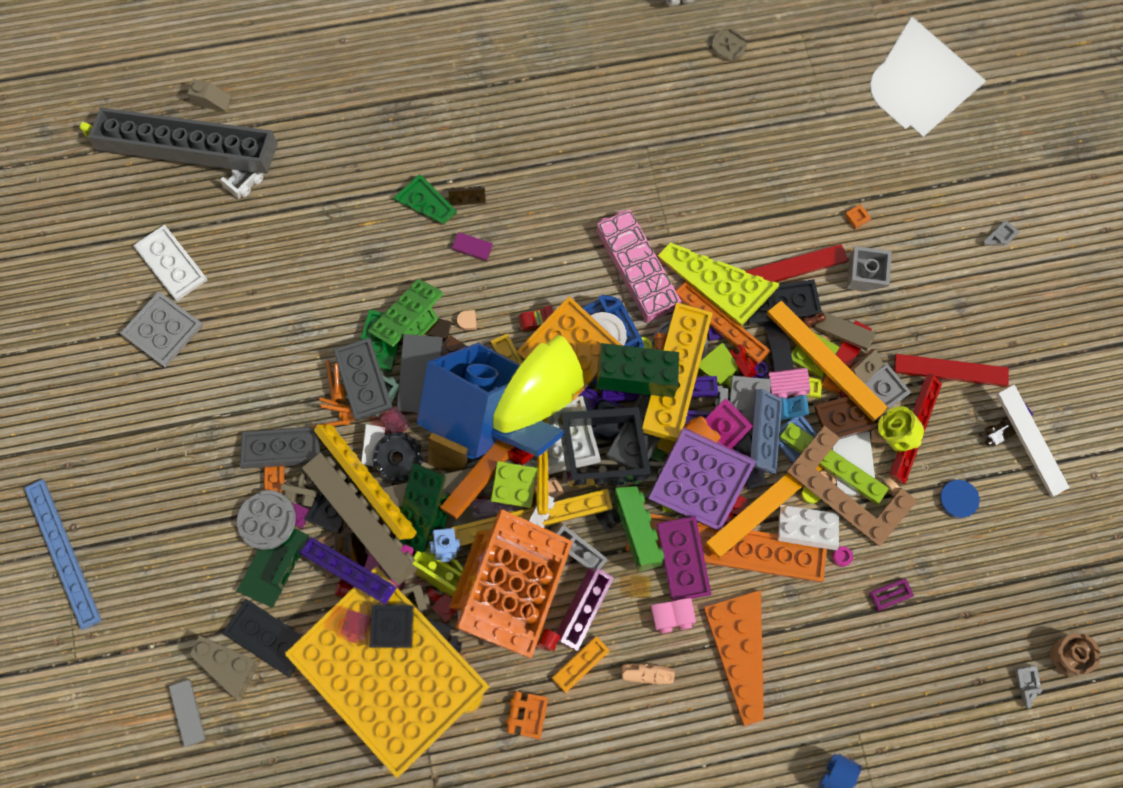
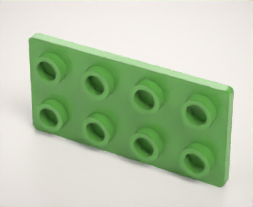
M417 279L374 323L368 332L391 347H394L404 334L423 336L439 319L432 306L442 297L443 292L421 279Z

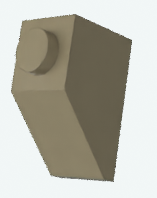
M197 79L192 80L187 93L192 105L227 113L232 99L231 95L212 83Z

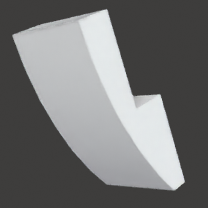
M365 424L361 456L363 465L373 466L372 452L377 442L385 436V427Z

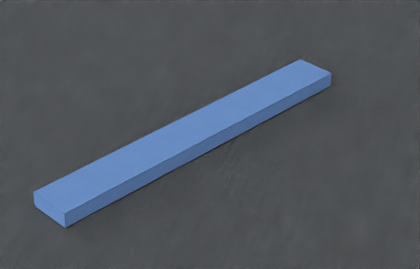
M44 479L25 487L24 489L80 628L85 630L101 622L102 619L49 488Z

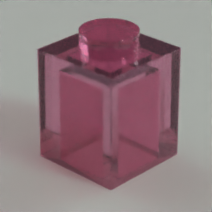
M396 406L380 418L382 425L390 434L404 432L409 428L408 420Z
M348 609L340 634L345 635V640L354 643H357L358 639L364 641L371 616Z

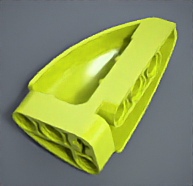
M556 335L548 343L539 344L518 368L494 412V429L503 433H509L535 424L571 403L572 396L584 386L583 372L578 358L563 336Z

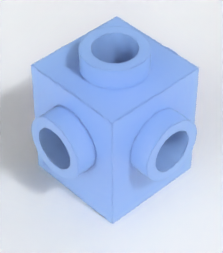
M454 528L433 531V541L430 542L431 554L435 553V560L448 562L456 558V552L460 551L459 539H455Z

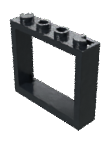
M639 407L561 412L558 424L559 429L564 431L561 443L569 487H580L582 489L590 485H595V487H603L607 484L620 486L626 484V482L639 484V482L647 481L651 475ZM632 422L640 469L577 474L570 427Z

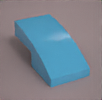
M800 395L789 399L781 398V420L809 415L807 396Z

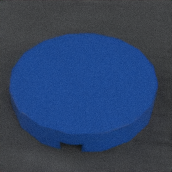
M954 480L942 488L939 501L946 514L953 518L963 519L976 512L979 507L980 497L978 491L969 482Z

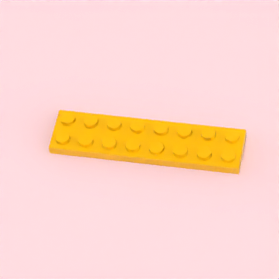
M676 302L663 350L679 352L678 388L674 398L651 395L642 426L643 433L676 442L685 424L712 312Z

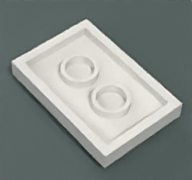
M781 505L779 508L778 541L837 550L839 547V514Z

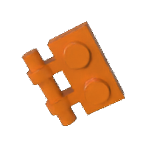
M514 691L513 699H510L509 704L511 706L510 715L506 719V733L514 735L515 727H522L520 736L541 740L549 697L528 694L527 702L521 701L522 693ZM519 708L525 709L523 720L517 719Z

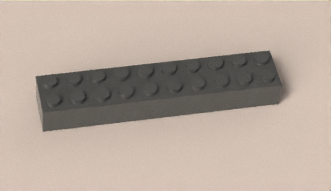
M101 107L88 136L96 150L264 174H268L278 145L271 130Z

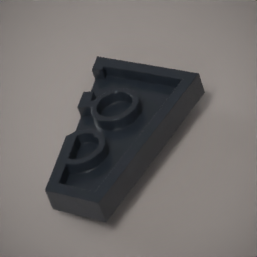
M343 472L347 477L345 481L349 484L351 478L347 473ZM321 491L305 518L307 522L334 534H340L342 531L344 519Z

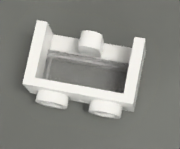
M232 169V176L228 180L224 177L220 180L223 188L240 199L242 196L246 197L250 193V188L254 184L258 185L261 183L264 173Z

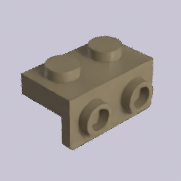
M410 584L405 586L401 592L409 600L416 598L419 611L424 616H428V609H431L428 594H423L421 585Z

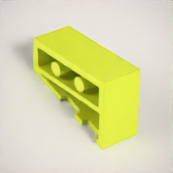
M431 534L426 552L421 553L418 551L413 557L416 560L413 564L417 568L413 573L453 598L463 567L455 559L448 562L435 560V553L431 554L430 542L433 541V534Z

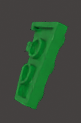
M421 174L393 197L395 201L443 225L457 214V211Z

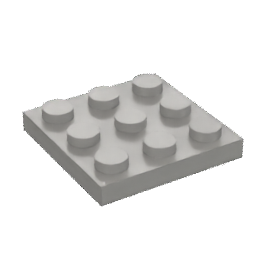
M158 291L120 334L166 368L201 329L203 324Z

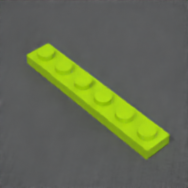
M790 422L779 440L801 454L814 437ZM832 449L818 465L876 505L881 502L889 489Z

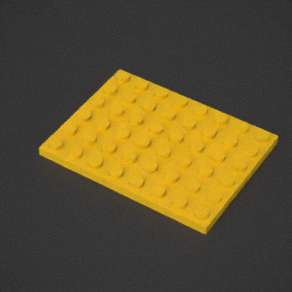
M378 566L371 571L395 585ZM354 587L296 642L285 655L396 778H399L490 686L415 606L413 648H370L371 605L384 604ZM396 588L385 605L413 604Z

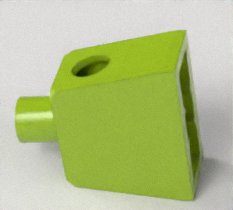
M721 343L700 361L697 375L700 377L717 376V386L726 384L731 389L732 376L737 374L739 367L726 346Z

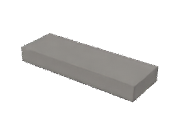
M191 680L169 686L184 747L206 741Z

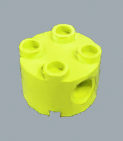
M897 406L886 411L887 414L884 417L882 415L879 420L878 430L894 451H907L918 448L921 445L924 428L915 414L905 406Z

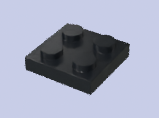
M371 605L370 648H413L414 605Z

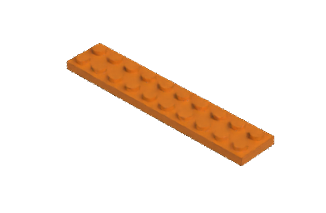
M650 514L652 521L649 523L651 529H655L658 540H656L658 548L661 545L656 523L680 518ZM697 521L705 564L819 583L824 582L827 549L781 542L778 541V534L752 530L718 559L707 547L706 542L717 534L719 530ZM627 541L626 551H631Z

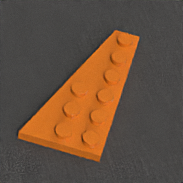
M761 590L703 608L743 726L764 720Z

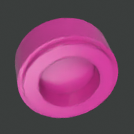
M841 546L834 550L832 560L837 566L846 567L852 562L853 553L849 548Z

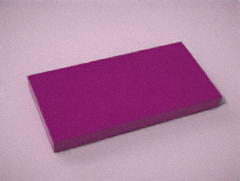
M696 516L656 523L660 545L664 554L663 560L672 602L712 595Z

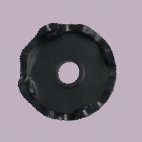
M403 432L391 433L382 437L372 452V461L376 472L391 482H401L409 479L412 465H422L423 459L419 441ZM394 452H398L401 455L399 463H395L392 460Z

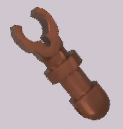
M820 312L813 317H805L802 322L810 328L815 323L824 322L826 316H824L823 312Z

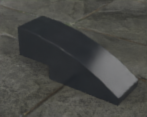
M776 323L764 324L766 346L771 350L768 360H770L772 372L794 369L787 334Z

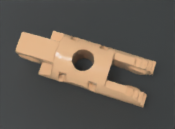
M625 664L622 666L623 680L637 683L672 684L674 682V669L658 665Z

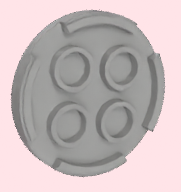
M263 490L250 499L245 500L239 509L236 524L240 536L246 544L255 549L270 550L280 546L290 537L295 526L296 513L293 504L286 496L277 491Z

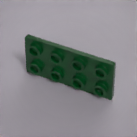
M418 464L412 465L400 509L417 533L413 538L398 540L403 545L413 547L414 550L425 553L433 531L444 529L448 514L443 512L440 507L451 494L442 492L446 480L445 475Z
M294 528L290 537L280 546L270 550H258L237 592L273 608L301 556L299 553L308 542L310 536Z

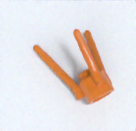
M326 360L331 400L347 401L345 398L347 395L344 384H339L338 364H334L335 384H333L330 362Z
M319 398V401L331 404H321V408L340 411L339 418H343V420L318 425H350V421H355L349 404Z

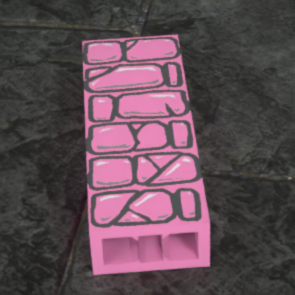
M631 210L620 211L614 217L604 218L599 221L596 232L645 322L649 323L673 312L676 302L681 303V300Z

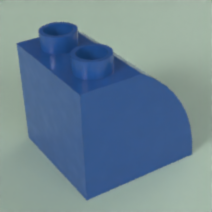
M480 343L428 361L417 424L431 433H435L468 448L467 458L479 459L483 457L498 440L492 437L491 431L494 429L493 415L506 387L521 365Z

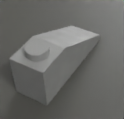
M561 522L553 524L549 531L573 541L569 555L586 568L601 569L608 560Z

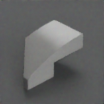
M1005 220L983 244L1007 246L1020 231Z
M1035 665L1014 669L1025 708H1031L1036 696L1042 692L1038 669Z

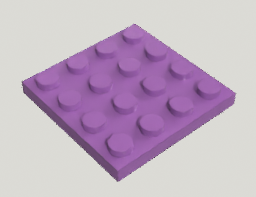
M683 427L648 499L688 517L696 516L697 521L720 531L756 460Z

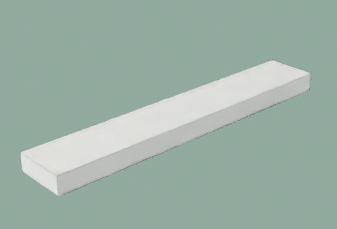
M1015 384L996 393L1050 497H1054L1070 488Z

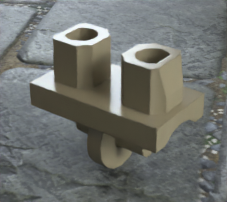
M304 472L301 473L300 477H293L292 482H296L298 485L288 482L282 484L281 490H284V496L294 503L297 493L303 494L302 505L311 507L320 492L319 489L305 486H312L313 481L307 479V473Z

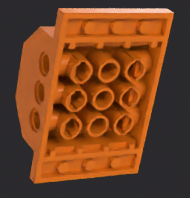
M499 510L492 529L477 531L449 608L461 611L455 628L527 658H532L573 541L505 510Z

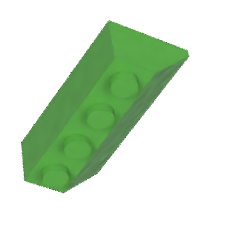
M637 487L616 488L613 499L638 573L661 566L664 554L662 548L657 547V533L655 529H651L649 522L652 520L649 511H645L643 505L645 498L642 491L639 492Z

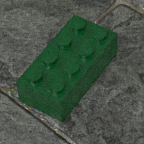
M601 343L598 355L596 389L675 397L679 382V352Z

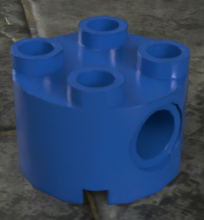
M834 753L826 767L829 773L826 772L824 777L821 778L818 788H854L861 773L862 765L841 754Z

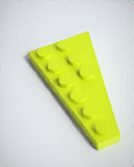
M669 243L658 255V258L740 326L779 287V283L764 280L763 277L751 275L742 269L721 261H714L705 255H698L689 249L673 243Z

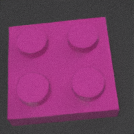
M724 399L705 419L707 425L719 433L721 437L718 441L719 444L730 449L753 428V425L728 399Z

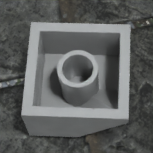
M854 246L849 257L847 289L870 291L889 287L892 251Z

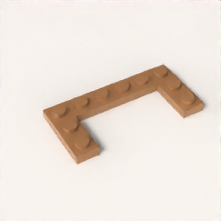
M823 426L787 472L874 543L881 546L915 505L917 500L900 488L880 514L874 517L815 469L840 439L826 426Z

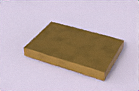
M431 433L428 439V464L447 473L465 470L468 448L435 433Z

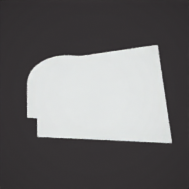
M911 17L885 62L874 72L871 79V92L877 104L902 127L907 129L911 125L924 137L984 84L986 80L917 20Z

